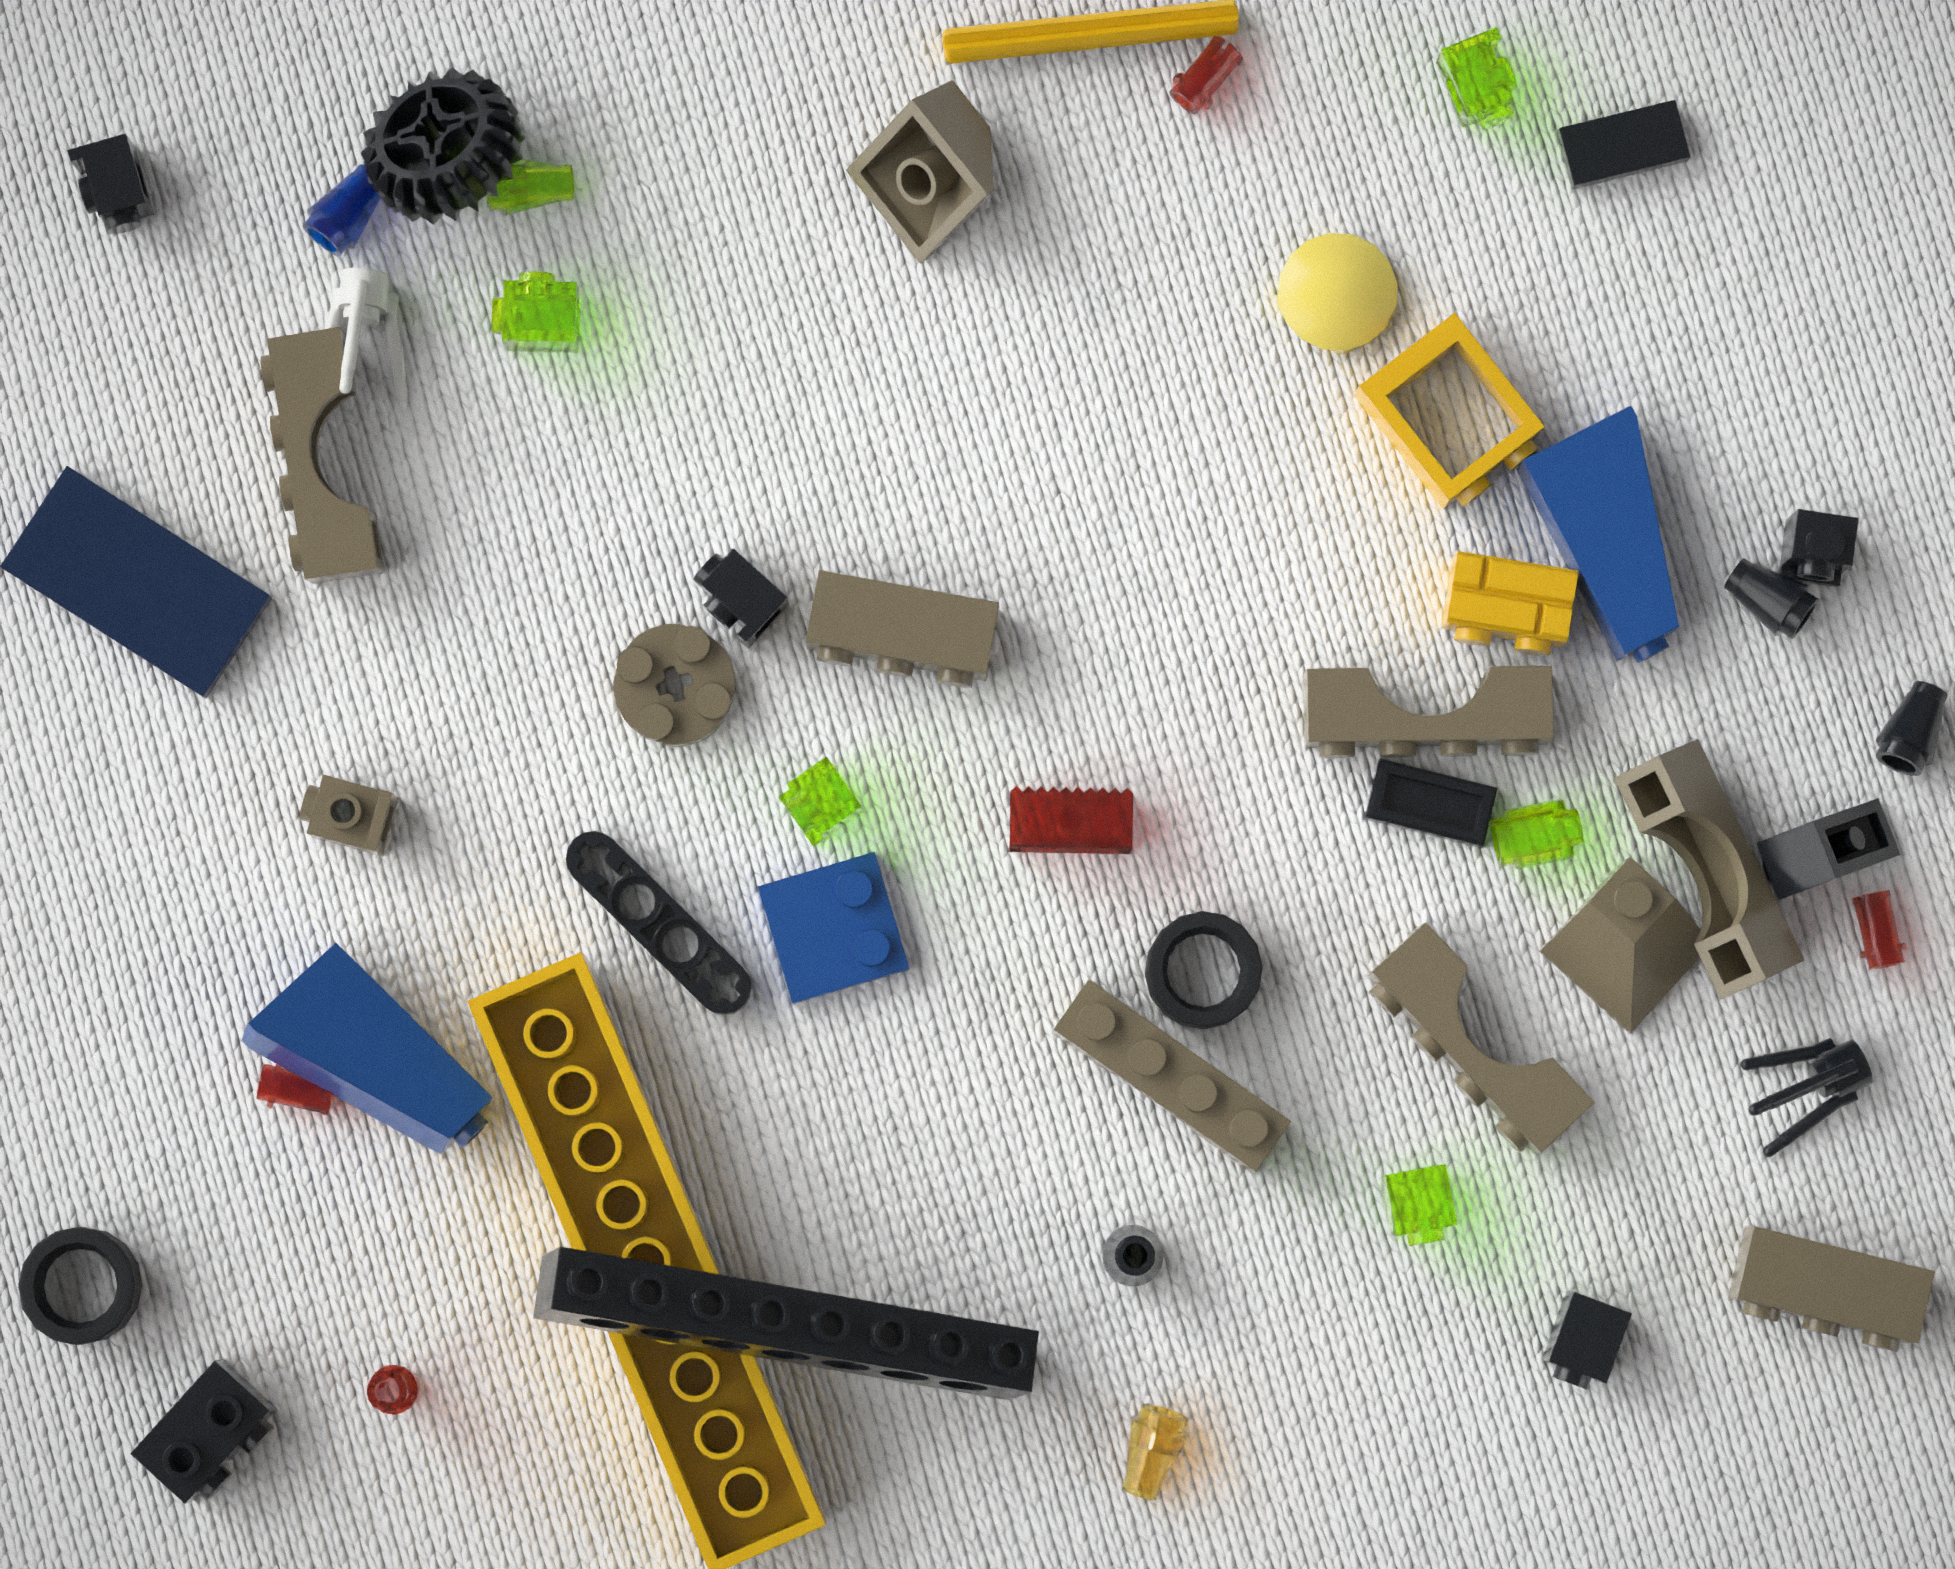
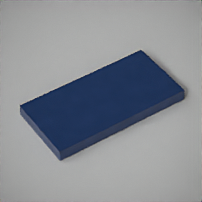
M69 466L65 467L0 565L3 570L205 699H207L272 600L268 593Z

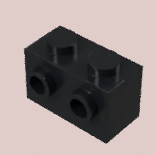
M224 1359L214 1360L130 1454L184 1504L194 1501L199 1495L208 1501L232 1476V1473L225 1466L241 1448L250 1455L272 1432L274 1426L267 1420L277 1408Z

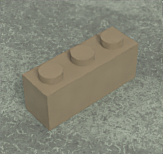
M819 570L806 636L807 649L818 651L816 660L824 663L852 666L853 658L855 657L877 661L876 671L900 677H912L913 669L915 668L938 672L936 678L938 683L972 688L973 679L986 681L999 612V602Z
M1745 1226L1728 1298L1744 1302L1742 1314L1778 1322L1780 1312L1782 1311L1804 1317L1802 1329L1838 1337L1840 1326L1863 1331L1862 1344L1898 1352L1900 1341L1919 1343L1935 1271L1756 1226Z

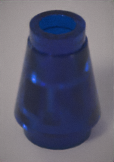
M359 164L354 172L347 175L307 209L309 218L302 225L312 240L336 256H341L347 247L351 249L356 247L381 199L368 182V175L365 172L366 167L363 164Z

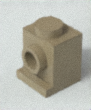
M323 774L320 787L308 786L300 810V820L309 822L306 833L313 838L383 856L399 797L393 792L375 789ZM341 801H350L355 807L353 818L346 823L337 822L333 815L335 806Z

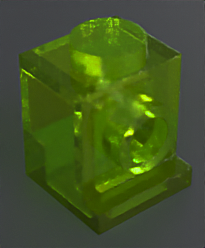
M1497 27L1442 48L1435 64L1462 128L1479 122L1481 129L1485 130L1500 125L1515 116L1511 106L1514 98L1511 91L1517 89V82L1508 59L1505 56L1496 57L1495 51L1502 38Z
M827 756L787 783L788 790L778 797L813 847L863 813L862 805Z

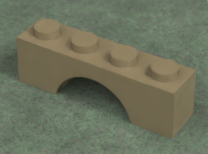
M340 327L267 338L269 355L260 357L265 389L267 392L275 391L279 413L278 415L270 416L272 441L276 452L285 451L288 470L287 475L279 476L281 499L286 512L294 511L297 534L290 535L288 538L291 562L294 571L303 570L304 579L313 584L385 572L376 513L368 507L355 505L338 497L324 479L319 465L318 444L325 422L340 404L357 394L354 375L352 388L349 393L344 394L339 389L347 334Z
M1491 666L1484 673L1475 695L1467 704L1455 711L1434 716L1410 713L1394 705L1379 690L1369 668L1307 669L1303 675L1304 748H1319L1320 758L1355 757V747H1380V757L1416 756V746H1440L1441 756L1446 757L1477 755V746L1501 745V755L1504 756L1537 755L1538 745H1547L1554 739L1552 666Z
M1698 739L1663 753L1614 778L1639 832L1657 837L1671 846L1683 859L1696 882L1702 904V925L1694 946L1720 1000L1805 960Z
M1426 922L1423 923L1367 975L1375 984L1369 993L1391 1017L1395 1018L1401 1012L1415 1026L1417 1031L1411 1035V1038L1433 1062L1437 1063L1444 1057L1459 1073V1076L1453 1080V1083L1474 1106L1479 1108L1486 1102L1502 1119L1495 1128L1516 1151L1521 1153L1528 1147L1533 1154L1542 1153L1595 1102L1553 1057L1530 1065H1509L1486 1056L1473 1045L1461 1025L1458 1013V993L1468 967Z
M1090 979L1085 983L1052 1031L1054 1035L1101 1068L1114 1074L1153 1100L1191 1128L1205 1141L1251 1173L1257 1172L1291 1123V1120Z

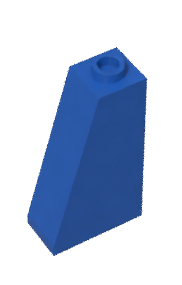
M1629 406L1524 459L1516 470L1568 569L1578 570L1577 586L1616 661L1632 654L1638 664L1669 648L1670 646L1665 637L1673 633L1679 627L1638 419L1632 406Z
M337 943L333 944L247 1024L241 1041L252 1051L440 1155L455 1141L464 1148L489 1123L482 1115L485 1113L493 1097Z

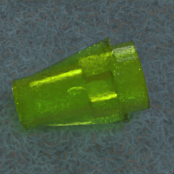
M522 159L517 163L511 164L514 179L498 182V197L486 195L488 210H502L504 216L560 201H573L574 177L572 165H556Z

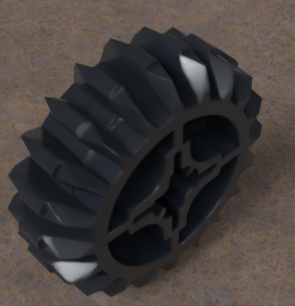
M452 67L443 78L429 71L424 83L416 85L408 81V91L399 97L388 95L390 107L386 111L373 112L376 127L363 132L367 147L361 152V155L364 159L368 182L388 208H392L395 213L401 212L403 216H407L412 222L422 217L434 225L443 213L457 221L461 209L466 207L479 212L478 201L486 195L498 197V182L514 179L511 164L523 159L519 144L525 137L522 132L520 119L517 116L518 111L498 84H495L491 78L485 80L484 77L479 76L474 70L463 75Z

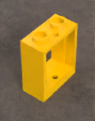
M1453 313L1360 384L1354 395L1442 509L1446 508L1456 499L1462 507H1465L1492 485L1486 478L1492 471L1503 463L1512 471L1524 459L1532 456L1539 449L1533 440L1539 436L1545 427L1456 313ZM1456 349L1518 429L1451 479L1389 399Z

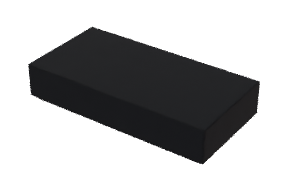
M1676 100L1561 127L1557 131L1571 190L1688 162L1690 159Z
M1379 758L1364 819L1483 848L1498 788Z

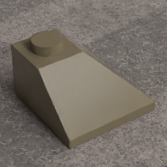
M953 80L912 99L846 169L847 173L919 263L926 261L994 191L990 126Z
M1629 857L1615 867L1539 952L1622 1028L1631 1034L1700 958L1694 946L1700 933V928L1679 901L1636 861Z

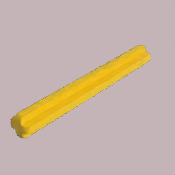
M1218 0L948 28L943 31L942 35L943 53L946 62L953 64L1233 35L1239 29V11L1236 1Z

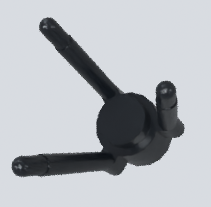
M1828 1038L1812 1046L1764 1054L1741 1061L1740 1066L1743 1070H1753L1816 1059L1815 1062L1809 1064L1810 1078L1751 1104L1748 1108L1750 1115L1757 1116L1815 1090L1823 1098L1832 1095L1831 1098L1766 1145L1762 1151L1765 1157H1772L1837 1109L1857 1101L1856 1091L1872 1084V1073L1868 1061L1854 1040L1851 1039L1836 1046L1833 1040Z

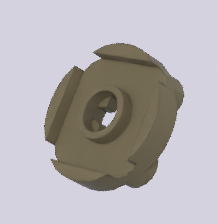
M681 624L659 625L644 631L634 638L629 646L619 655L613 680L616 704L627 724L648 740L671 747L692 745L716 732L730 711L736 691L733 666L723 647L701 628ZM675 669L679 676L689 674L692 679V684L684 688L685 698L681 701L674 702L670 694L660 695L658 693L657 685L665 681L664 672L667 670Z

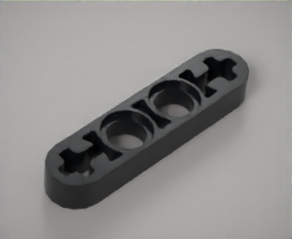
M590 831L582 833L573 839L567 848L565 858L567 869L573 878L706 1009L714 1014L726 1016L735 1014L746 1006L751 997L752 985L745 969L635 860L604 833ZM586 845L594 850L605 845L609 851L606 853L604 860L617 874L621 871L623 864L628 865L633 870L631 874L616 882L607 898L599 892V889L608 885L609 882L594 869L590 870L586 875L579 870L584 863V859L579 852ZM643 885L654 894V909L650 915L643 919H630L621 911V895L630 886ZM679 927L690 929L698 939V950L694 957L681 963L669 959L663 949L664 938L668 932ZM710 949H713L720 956L719 959L709 964L720 976L727 977L733 972L740 978L734 986L740 995L732 1003L725 998L718 1000L716 1003L711 1001L709 995L714 987L701 973L695 983H691L685 976L686 973L693 971L703 963Z

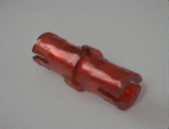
M395 1364L382 1367L375 1372L367 1386V1397L372 1406L383 1413L392 1415L403 1413L410 1409L416 1402L420 1392L419 1379L415 1373L404 1366ZM392 1379H395L399 1386V1396L396 1400H393L388 1390Z

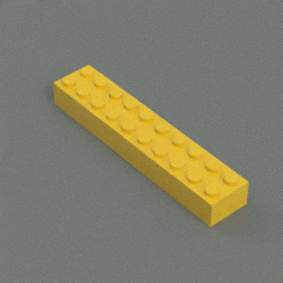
M579 952L468 1000L467 1003L571 1248L722 1275L586 955ZM607 1331L708 1569H727L827 1524L825 1514L758 1357Z

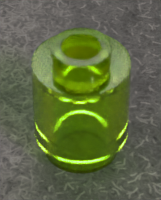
M1563 799L1506 809L1502 817L1490 819L1493 847L1500 867L1513 864L1515 869L1518 870L1572 859L1575 856L1574 846L1584 843L1579 813L1576 808L1567 810Z

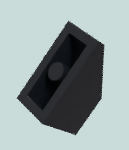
M1879 798L1811 821L1756 843L1763 859L1764 873L1773 885L1778 900L1901 855Z

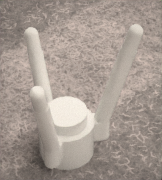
M368 268L343 269L340 288L333 289L331 310L324 328L339 327L342 317L345 322H348L339 389L344 394L351 391L361 326L379 324L380 315H383L396 398L399 402H405L408 399L397 316L399 295L388 292L390 276L387 273Z

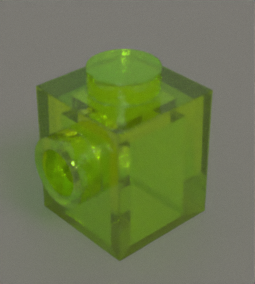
M541 271L519 273V280H504L503 297H493L492 333L502 334V342L507 351L579 353L581 292L577 282L555 281V274Z
M1446 1164L1379 1176L1390 1236L1406 1235L1408 1246L1445 1240L1443 1227L1458 1225Z

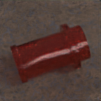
M1213 36L1207 47L1184 74L1176 73L1172 79L1174 86L1169 91L1171 97L1179 106L1191 114L1196 115L1201 109H1210L1213 105V94L1244 60L1241 53L1231 43L1223 49L1222 46L1225 43V39L1220 36Z
M1890 890L1852 898L1865 950L1860 952L1859 956L1860 960L1866 959L1869 970L1905 963L1902 951L1908 950L1907 943H1900L1890 900Z
M264 1063L256 1099L266 1101L267 1108L271 1109L277 1103L320 1112L322 1115L329 1116L334 1095L330 1091L299 1077L278 1064L274 1066Z

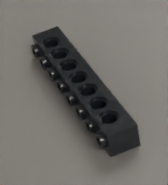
M561 1246L542 1256L533 1319L1003 1400H1010L1032 1392L1039 1331Z

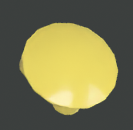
M1327 233L1307 240L1289 256L1279 276L1277 305L1284 316L1285 322L1301 340L1322 350L1346 354L1352 352L1357 347L1369 344L1386 329L1396 309L1398 284L1389 260L1374 244L1354 234Z

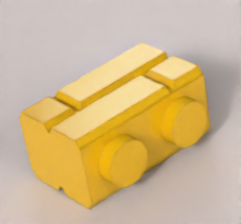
M1457 551L1452 557L1441 628L1454 630V640L1460 643L1490 646L1491 637L1515 640L1514 650L1517 652L1549 656L1551 647L1561 648L1567 643L1578 570Z

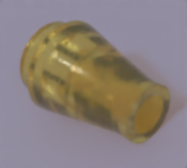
M1149 1403L1141 1405L1138 1416H1131L1126 1475L1122 1485L1124 1491L1144 1499L1157 1500L1162 1484L1190 1437L1189 1433L1185 1431L1189 1420L1188 1417L1172 1409Z

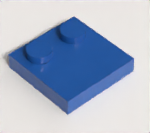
M875 852L758 886L792 1004L910 970Z

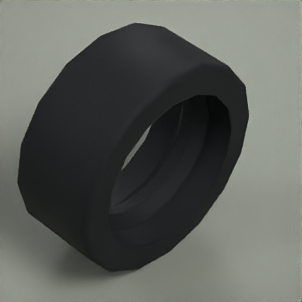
M1200 911L1180 916L1160 931L1148 951L1145 978L1150 997L1164 1015L1182 1026L1209 1029L1228 1024L1248 1009L1260 989L1263 965L1258 945L1244 926L1224 914ZM1199 934L1216 936L1228 943L1237 955L1240 967L1238 984L1232 994L1221 1003L1207 1007L1191 1005L1179 998L1170 986L1167 974L1169 957L1175 947L1186 938Z
M75 1227L55 1231L34 1246L22 1265L18 1289L22 1309L34 1328L53 1341L82 1345L106 1340L123 1329L138 1309L143 1285L139 1263L124 1242L107 1231ZM78 1249L95 1251L107 1259L115 1272L117 1282L115 1298L108 1310L95 1320L82 1323L68 1321L55 1313L46 1299L44 1288L47 1271L53 1262L66 1252Z

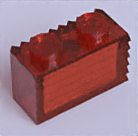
M1015 786L1010 791L1009 852L1131 853L1133 847V793L1128 788L1122 793L1116 788L1108 793L1102 787L1096 793L1091 787L1085 792L1079 787L1073 792L1067 787L1059 792L1053 786L1047 792L1042 786L1036 791L1028 786L1022 792L1018 786Z

